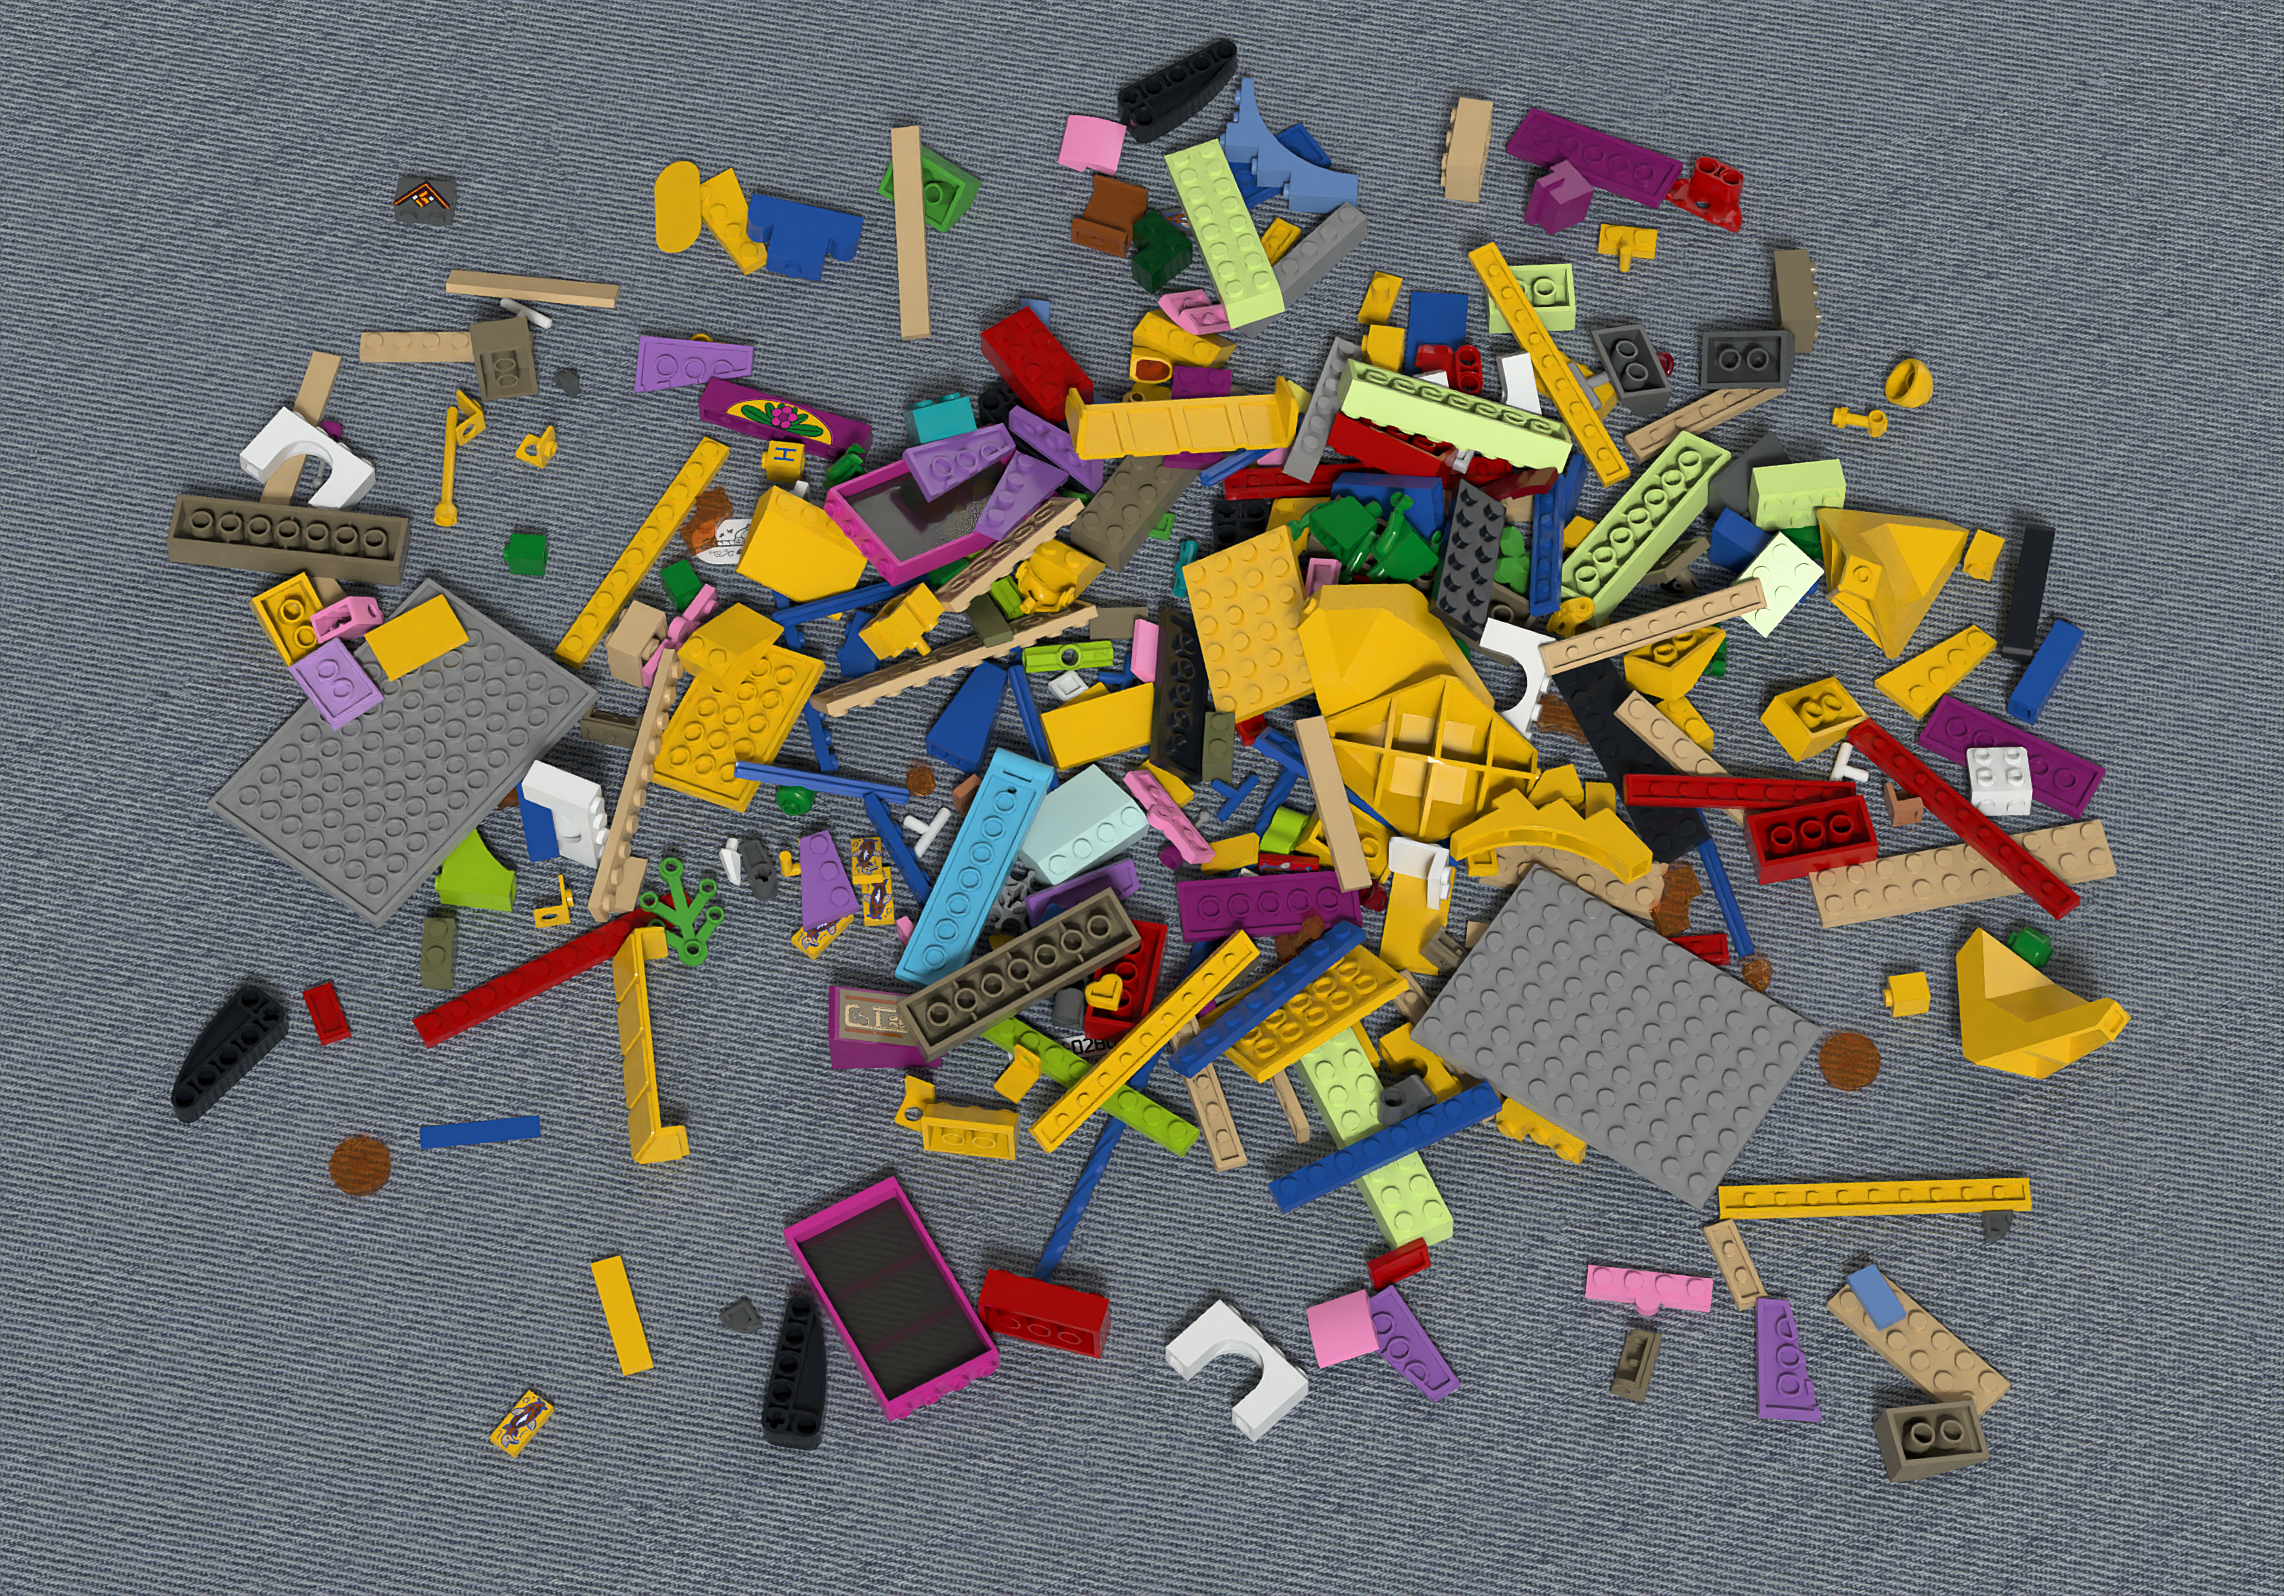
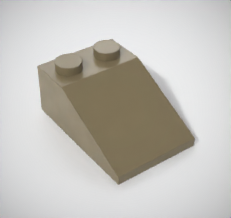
M1974 1400L1888 1408L1883 1411L1874 1424L1890 1483L1920 1480L1983 1462L1990 1458Z

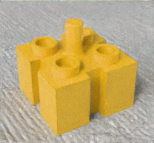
M922 582L911 588L906 594L903 592L890 599L878 612V615L871 619L858 634L879 660L890 655L895 658L907 647L909 650L915 647L922 656H925L931 651V647L921 635L924 631L929 632L940 622L937 618L945 608Z

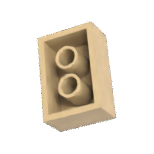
M1460 97L1458 108H1452L1451 130H1448L1447 151L1443 153L1441 170H1443L1441 186L1445 187V198L1479 202L1491 139L1493 102Z

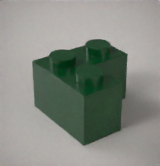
M1154 210L1133 225V246L1140 252L1132 258V279L1153 295L1193 263V243Z

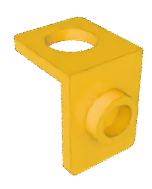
M458 390L456 392L458 407L469 417L455 428L457 444L463 446L484 431L486 426L479 403L474 399L470 400L462 391ZM474 424L473 429L468 434L463 435L466 428Z
M549 425L541 438L527 434L515 452L516 458L544 469L558 448L554 427ZM532 444H537V456L528 455L525 452L526 448Z
M563 874L558 875L563 905L533 910L536 928L571 923L568 907H574L571 889L565 890ZM547 914L557 915L553 919H542Z
M1016 1044L1014 1046V1061L994 1084V1090L1013 1103H1019L1042 1076L1041 1059L1021 1045ZM1023 1055L1026 1056L1032 1063H1030L1029 1061H1027V1060L1023 1057Z
M906 1075L904 1079L906 1096L894 1121L901 1126L922 1132V1117L917 1121H909L905 1117V1112L909 1108L917 1107L924 1113L928 1103L936 1104L935 1088L931 1083Z

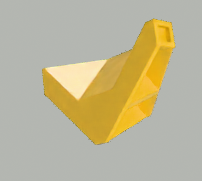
M1829 507L1818 509L1816 517L1819 519L1828 592V595H1826L1827 600L1832 601L1885 652L1886 658L1892 660L1898 657L1961 560L1970 530L1938 519Z
M1409 584L1322 585L1299 608L1300 617L1297 629L1321 715H1324V718L1439 674L1459 677L1493 710L1495 700L1442 621L1429 613L1430 604L1423 593Z
M1439 674L1325 718L1343 783L1404 837H1409L1416 842L1433 844L1451 836L1458 828L1465 827L1478 820L1482 815L1491 813L1492 800L1498 795L1507 793L1514 788H1517L1528 799L1533 786H1536L1541 776V768H1537L1538 750L1459 677Z
M1979 927L1956 955L1963 1057L1977 1066L1982 1065L2042 1080L2108 1042H2113L2132 1018L2115 1000L2109 997L2088 1002L2060 987Z

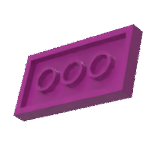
M1175 365L1171 400L1230 397L1233 372L1229 369ZM1183 451L1180 454L1164 455V467L1206 470L1222 461L1224 452L1189 453L1188 451Z

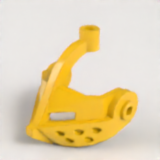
M1024 560L1017 568L1015 578L1018 579L1017 587L1025 599L1020 605L1022 612L1028 615H1032L1035 612H1058L1062 607L1066 608L1074 600L1076 588L1071 587L1064 593L1053 590L1034 574L1029 560Z
M1584 596L1561 603L1560 610L1553 612L1547 623V631H1554L1566 639L1595 630L1596 628L1584 623V621L1593 616L1595 603L1589 597ZM1609 617L1598 628L1610 625Z

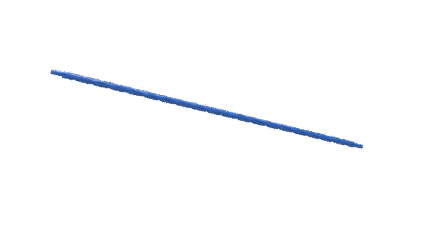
M1317 699L1307 718L1322 716ZM1283 766L1278 781L1272 788L1260 817L1251 833L1255 832L1260 837L1259 847L1277 809L1286 801L1299 774L1292 773L1286 766ZM1255 864L1232 869L1229 878H1238L1242 868L1252 871ZM1217 941L1196 942L1186 967L1181 973L1174 989L1207 959L1208 954L1213 950ZM1166 1044L1130 1077L1127 1086L1140 1094L1143 1093L1149 1081L1151 1070L1159 1061ZM1111 1115L1110 1121L1105 1127L1092 1153L1090 1162L1084 1169L1071 1200L1066 1206L1053 1232L1051 1241L1045 1248L1032 1277L1040 1278L1049 1284L1054 1267L1061 1260L1071 1240L1073 1229L1080 1221L1091 1199L1093 1188L1101 1179L1111 1158L1112 1150L1126 1128L1127 1124Z

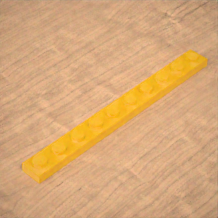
M1491 242L1469 252L1468 260L1522 351L1530 353L1532 368L1602 486L1606 488L1630 477L1631 471L1495 243Z
M704 436L554 651L555 659L579 670L583 667L730 455L729 447Z
M1236 930L1028 1128V1131L1045 1153H1052L1260 954L1243 930Z
M2029 1178L1718 1186L1717 1191L1720 1220L1731 1218L1765 1219L1977 1213L2012 1209L2014 1211H2031L2032 1207Z

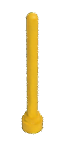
M454 406L447 409L441 502L434 509V522L443 527L455 525L458 513L455 504L452 503L456 454L455 428L458 424V409Z

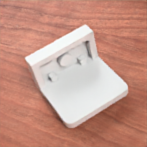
M2023 747L1968 749L1966 758L1971 785L1969 803L1984 816L2030 815L2033 789L2026 749Z
M1391 837L1389 841V870L1428 880L1427 908L1439 910L1442 899H1448L1451 889L1449 880L1452 868L1449 867V849H1445L1438 844L1416 842L1409 837Z

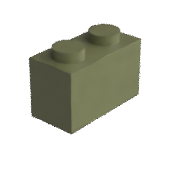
M1206 712L1202 781L1213 782L1214 779L1219 778L1223 782L1232 783L1235 713Z
M424 918L420 975L424 989H454L459 937L455 918Z

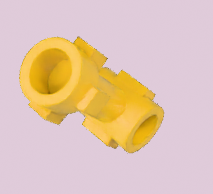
M1841 406V408H1835L1832 425H1837V428L1844 429L1846 424L1865 427L1868 434L1872 437H1880L1887 430L1888 419H1886L1885 413L1880 410L1870 412L1869 416L1848 413V407Z

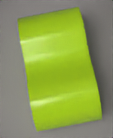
M1279 806L1270 827L1261 840L1259 853L1294 856V848L1309 822V816Z

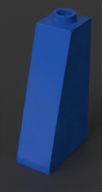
M1343 472L1332 485L1331 495L1334 500L1338 495L1343 498L1352 496L1362 506L1367 505L1373 500L1376 501L1383 511V515L1379 518L1388 522L1390 513L1395 508L1390 503L1391 496L1396 492L1408 495L1414 500V503L1410 509L1404 511L1405 519L1428 542H1431L1432 536L1437 531L1441 533L1442 537L1444 536L1446 514L1441 477Z
M1725 507L1712 529L1709 561L1740 575L1773 537ZM1819 579L1798 602L1803 604L1809 594L1814 595L1820 582Z
M985 660L976 667L926 736V750L928 754L970 776L973 774L978 777L980 776L1008 690V673L1004 668L996 663L991 664Z

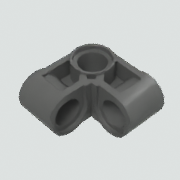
M1088 976L1076 981L1084 984L1080 991L1069 988V986L1057 991L1051 1015L1052 1026L1083 1031L1088 1005L1085 999V989L1090 984Z
M1411 1075L1403 1081L1381 1091L1377 1119L1379 1123L1392 1126L1435 1106L1438 1098L1420 1076Z

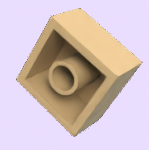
M633 600L629 609L623 610L619 618V625L614 632L611 631L605 641L608 654L607 662L609 663L612 677L643 689L645 686L642 672L643 667L664 639L669 638L665 612Z

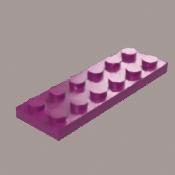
M1533 107L1506 146L1507 154L1547 169L1568 160L1590 185L1655 209L1659 208L1683 171V162Z
M1948 695L1943 696L1918 738L1917 745L1968 768L1966 754L1970 748L2023 747L2027 751L2033 789L2032 799L2078 821L2106 774V769Z
M1335 871L1177 882L1175 886L1183 943L1227 940L1236 930H1243L1249 938L1326 933L1343 919L1360 928L1363 927L1358 890L1341 893Z

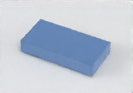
M1874 1263L1847 1276V1284L1878 1331L1906 1318L1907 1313Z

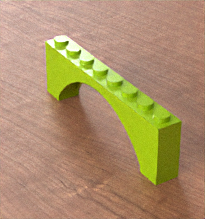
M475 828L441 863V866H443L442 873L436 875L435 891L439 892L441 904L512 912L518 887L515 871L507 870L491 855Z

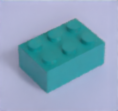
M960 392L937 397L936 404H933L932 399L909 404L910 410L903 412L911 446L977 430L969 396L961 397Z

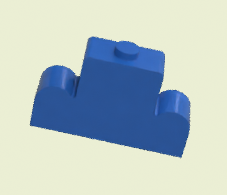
M753 193L748 211L746 234L748 238L756 243H765L770 240L765 267L768 271L786 274L792 278L799 277L820 281L828 253L838 261L846 262L855 257L862 234L864 218Z

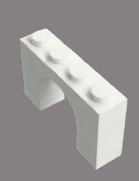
M1523 350L1496 356L1502 387L1499 404L1542 416L1530 353ZM1439 369L1412 375L1415 379L1449 388L1447 374L1444 370Z
M285 407L276 414L240 454L241 469L263 484L286 460L293 456L309 454L324 459L331 467L332 473L327 482L309 500V508L350 512L376 483L375 469L368 460L364 458L359 459L352 454L345 444L341 442L336 443L329 438L320 427L314 428L306 422L300 413L296 411L291 412Z
M1488 617L1479 646L1483 650L1519 662L1527 675V689L1523 699L1512 709L1497 713L1531 744L1533 733L1529 731L1533 720L1538 721L1543 705L1539 704L1542 692H1548L1552 681V676H1546L1538 647L1557 642V639Z
M535 760L522 782L524 798L551 809L560 855L598 870L610 833L607 826V814H605L601 786Z
M1219 1299L1166 1346V1361L1187 1381L1212 1359L1223 1354L1238 1353L1255 1361L1260 1367L1263 1377L1258 1386L1232 1408V1423L1255 1443L1308 1395V1377L1298 1366H1291L1278 1347H1271L1265 1342L1263 1335L1255 1326L1251 1325L1249 1327L1233 1306L1229 1305L1227 1307Z

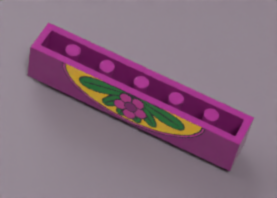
M711 377L698 403L700 420L767 441L804 444L805 453L834 462L844 456L848 448L854 443H857L866 451L865 453L857 454L862 460H865L873 443L872 426L862 421H853L840 417L833 412L820 411L808 404L794 403L781 396L768 395L752 387H742L726 379L720 380Z

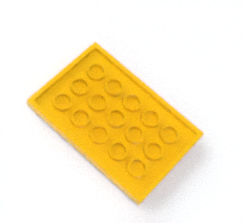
M1282 525L1182 567L1216 712L1235 713V724L1315 692L1297 629L1300 617L1299 608L1306 601L1307 595L1290 527Z
M772 645L732 696L695 677L668 723L667 729L662 734L661 751L655 757L653 764L654 774L650 782L744 813L761 782L736 778L734 776L736 761L772 764L826 669L824 662Z
M1359 944L1222 1054L1261 1084L1338 1033L1346 1030L1355 1022L1371 1014L1383 1004L1396 998L1409 988L1407 980ZM1288 963L1198 1019L1197 1022L1201 1032Z

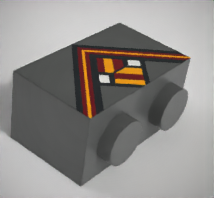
M399 178L393 205L396 221L406 224L421 223L434 226H452L458 199L455 182Z

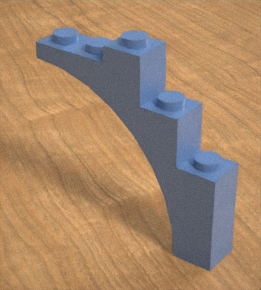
M1242 78V88L1236 89L1235 106H1240L1239 112L1234 111L1233 123L1227 122L1226 134L1221 133L1220 145L1222 150L1225 151L1227 162L1252 163V175H1257L1258 187L1284 188V200H1289V211L1333 214L1346 201L1357 209L1359 175L1334 172L1315 166L1297 157L1281 145L1267 129L1259 114L1254 97V79Z

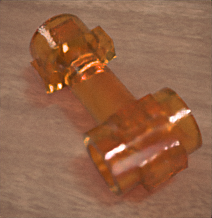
M1317 915L1309 916L1304 920L1303 928L1294 936L1282 934L1275 939L1277 947L1275 952L1279 960H1282L1284 964L1288 963L1299 955L1297 951L1299 946L1309 938L1316 940L1321 936L1320 934L1323 933L1326 926Z

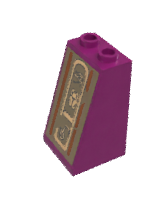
M829 986V1048L832 1069L942 1067V1056L926 1064L896 1012L897 1003L911 995Z

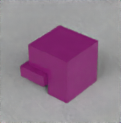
M1568 160L1551 166L1549 168L1551 174L1536 180L1523 218L1530 226L1539 223L1549 235L1584 221L1595 191Z

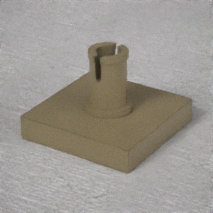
M1705 537L1676 543L1660 557L1640 580V583L1645 587L1668 582L1675 578L1685 595L1692 594L1697 590L1695 587H1701V583L1694 576L1688 565L1711 545Z

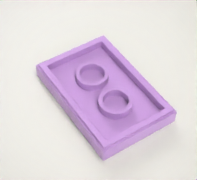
M335 637L287 668L333 731H336L384 700L381 692L338 637Z

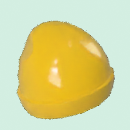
M1910 358L1898 364L1890 373L1885 385L1886 398L1891 403L1908 409L1924 406L1929 402L1933 393L1932 374L1924 362L1919 359Z

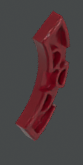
M1557 468L1535 469L1504 477L1479 490L1498 502L1510 496L1514 500L1534 494H1547L1558 479L1559 474Z

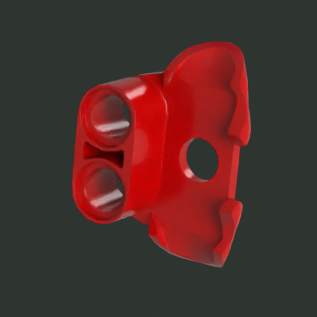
M1700 157L1695 161L1692 176L1686 180L1680 178L1675 181L1664 200L1711 224L1721 226L1729 232L1738 233L1743 219L1738 204L1744 176L1740 171L1713 158ZM1699 201L1705 202L1710 207L1706 209L1698 208L1694 203Z
M1422 344L1419 346L1415 367L1421 368V373L1439 369L1444 370L1447 374L1449 389L1476 397L1479 396L1483 386L1481 355L1477 348L1471 345H1463L1456 352H1453L1452 348L1447 345ZM1461 360H1465L1471 365H1464ZM1462 386H1467L1473 391H1466Z

